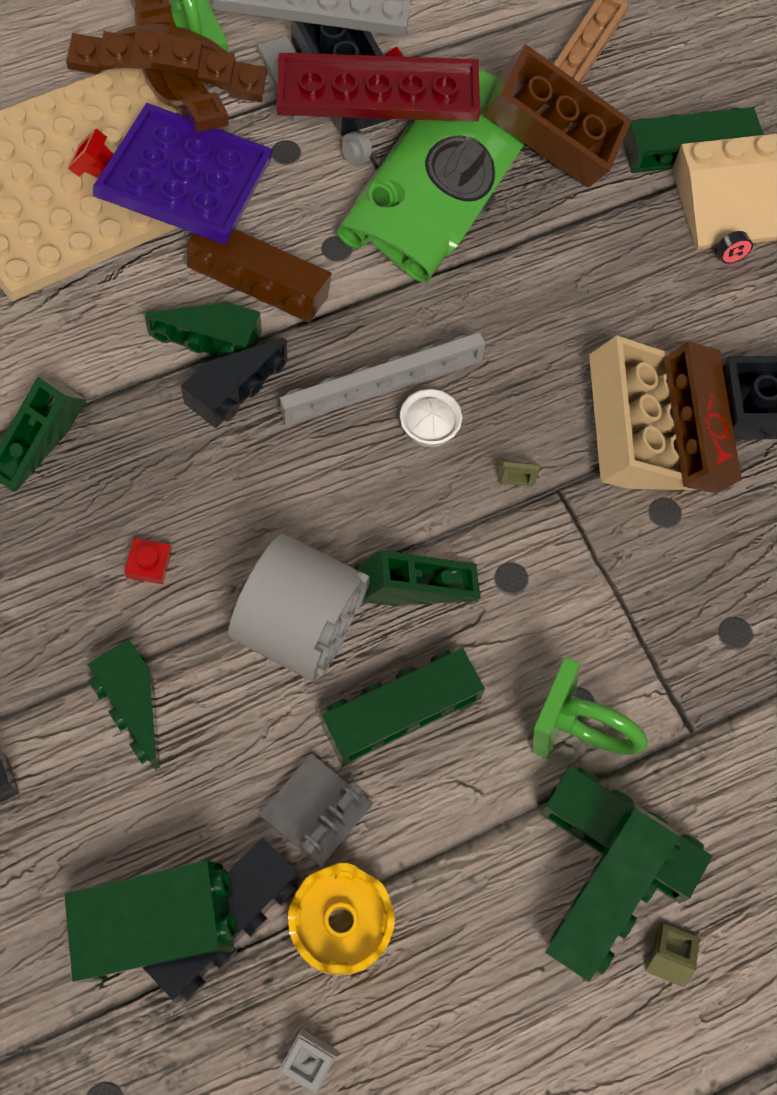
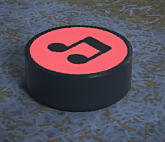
M735 231L722 238L716 250L724 263L730 264L746 257L751 252L753 243L746 232Z

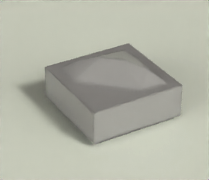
M301 1029L279 1072L316 1094L339 1051L304 1029Z

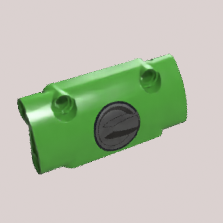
M479 70V121L412 119L358 195L355 205L338 227L337 234L345 244L359 249L368 242H371L413 279L419 282H428L442 260L461 242L525 144L482 114L499 77Z

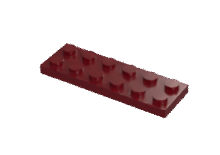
M279 53L277 115L479 121V59Z

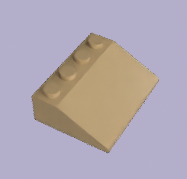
M777 134L681 144L672 172L696 250L717 248L722 238L735 231L746 232L752 243L776 241Z
M617 335L589 354L601 482L626 489L696 490L683 487L664 357L670 353Z

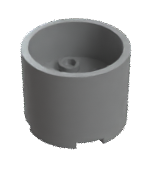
M285 533L280 534L264 551L242 589L230 620L229 638L315 682L317 676H323L344 643L348 635L347 630L355 615V610L353 609H360L368 589L370 577Z

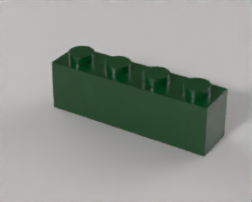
M754 107L732 108L730 110L703 111L694 114L632 120L624 137L623 146L631 172L640 173L672 169L681 144L764 134Z
M461 648L453 653L450 649L444 650L430 659L431 663L419 669L415 665L400 671L395 676L396 680L385 685H382L381 682L374 683L361 691L362 696L347 702L346 699H341L327 706L325 709L326 713L321 715V726L341 766L347 765L481 700L485 687L464 649Z
M570 766L562 776L540 815L603 854L632 808L633 800L623 792L618 790L609 791L598 784V778L591 772L583 768H577L576 770ZM648 812L656 818H658L659 820L666 823L667 825H669V823L661 816L653 812ZM687 834L680 835L677 841L678 844L682 845V848L670 867L663 864L655 877L659 881L657 890L679 904L691 898L713 855L703 850L704 845L698 839Z
M633 804L547 942L545 953L588 982L591 981L596 972L603 975L615 955L610 950L618 936L625 939L637 920V917L632 914L641 900L648 903L659 885V881L655 877L662 865L670 867L677 858L682 848V845L677 843L680 838L678 831L638 805Z

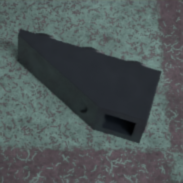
M282 337L206 362L181 385L184 404L215 429L224 420H231L238 412L240 405L248 397L252 398L259 393L264 381L272 373L277 374L284 368L288 360L287 340Z

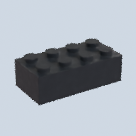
M291 20V41L297 53L384 56L369 31ZM332 117L341 136L392 120Z
M728 356L723 364V371L735 440L777 439V356Z

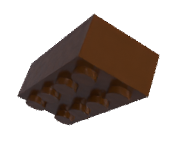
M526 44L505 65L482 113L588 188L610 172L632 121Z

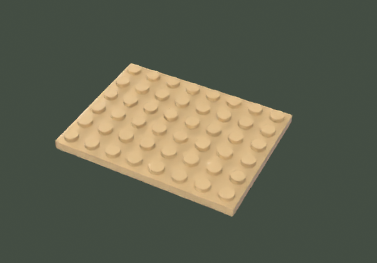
M109 69L0 110V287L11 301H15L178 228L93 197V185L98 178L87 172L78 177L68 169L78 145L95 128L107 136L104 145L114 154L146 103L182 115L178 108L167 105L156 97L145 78L143 69Z

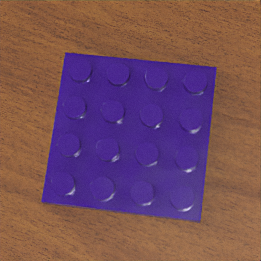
M146 103L93 185V197L227 245L271 161L273 149L217 128L196 133L189 118Z

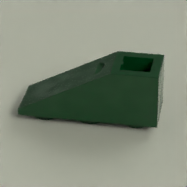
M228 302L151 311L145 314L148 334L157 341L176 343L185 346L192 352H205L219 358L256 346L262 332L260 312Z
M128 638L87 664L93 674V677L87 681L100 700L107 696L114 706L108 713L120 732L126 728L129 729L135 739L129 745L141 764L149 760L153 768L157 770L160 768L154 679L149 668Z

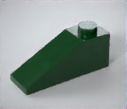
M37 377L0 442V483L11 491L16 492L69 432L87 400L59 381Z
M380 550L358 566V571L370 577L368 589L363 600L364 603L402 606L472 602L481 599L477 564Z

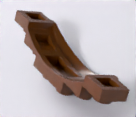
M130 0L135 10V25L165 24L176 26L169 0ZM143 69L145 78L156 97L167 105L179 108L182 115L190 119L196 133L229 125L228 113L217 92L210 93L200 80L165 71Z
M165 24L135 25L114 33L103 31L102 38L72 33L66 61L67 68L70 70L99 74L101 70L115 68L150 69L179 74L229 92L232 98L261 103L267 75V67L237 62L235 54L228 53L207 37L185 28Z

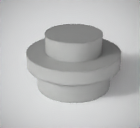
M350 132L343 137L342 153L351 164L360 166L371 156V143L365 134Z

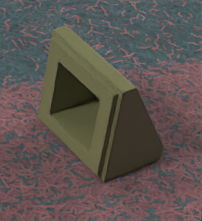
M500 459L498 482L533 487L540 471V465L532 461Z
M661 922L658 926L647 963V972L679 986H686L696 971L700 937Z

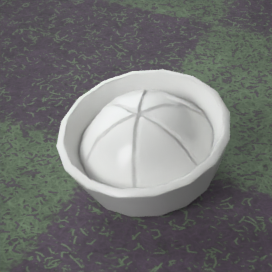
M435 389L419 390L411 394L402 404L400 411L401 425L412 441L425 447H437L452 439L459 431L463 418L461 408L456 400L444 391Z

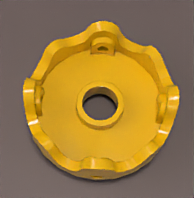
M337 863L309 875L296 892L288 911L289 933L300 957L316 970L335 976L352 975L364 971L374 964L385 952L392 937L395 924L394 909L384 885L377 878L349 863ZM344 909L350 912L353 917V926L349 931L338 933L332 930L329 925V917L335 910Z

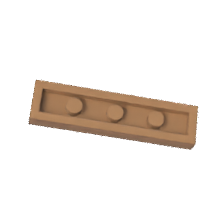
M596 0L554 65L579 83H582L623 20L630 3L623 0Z

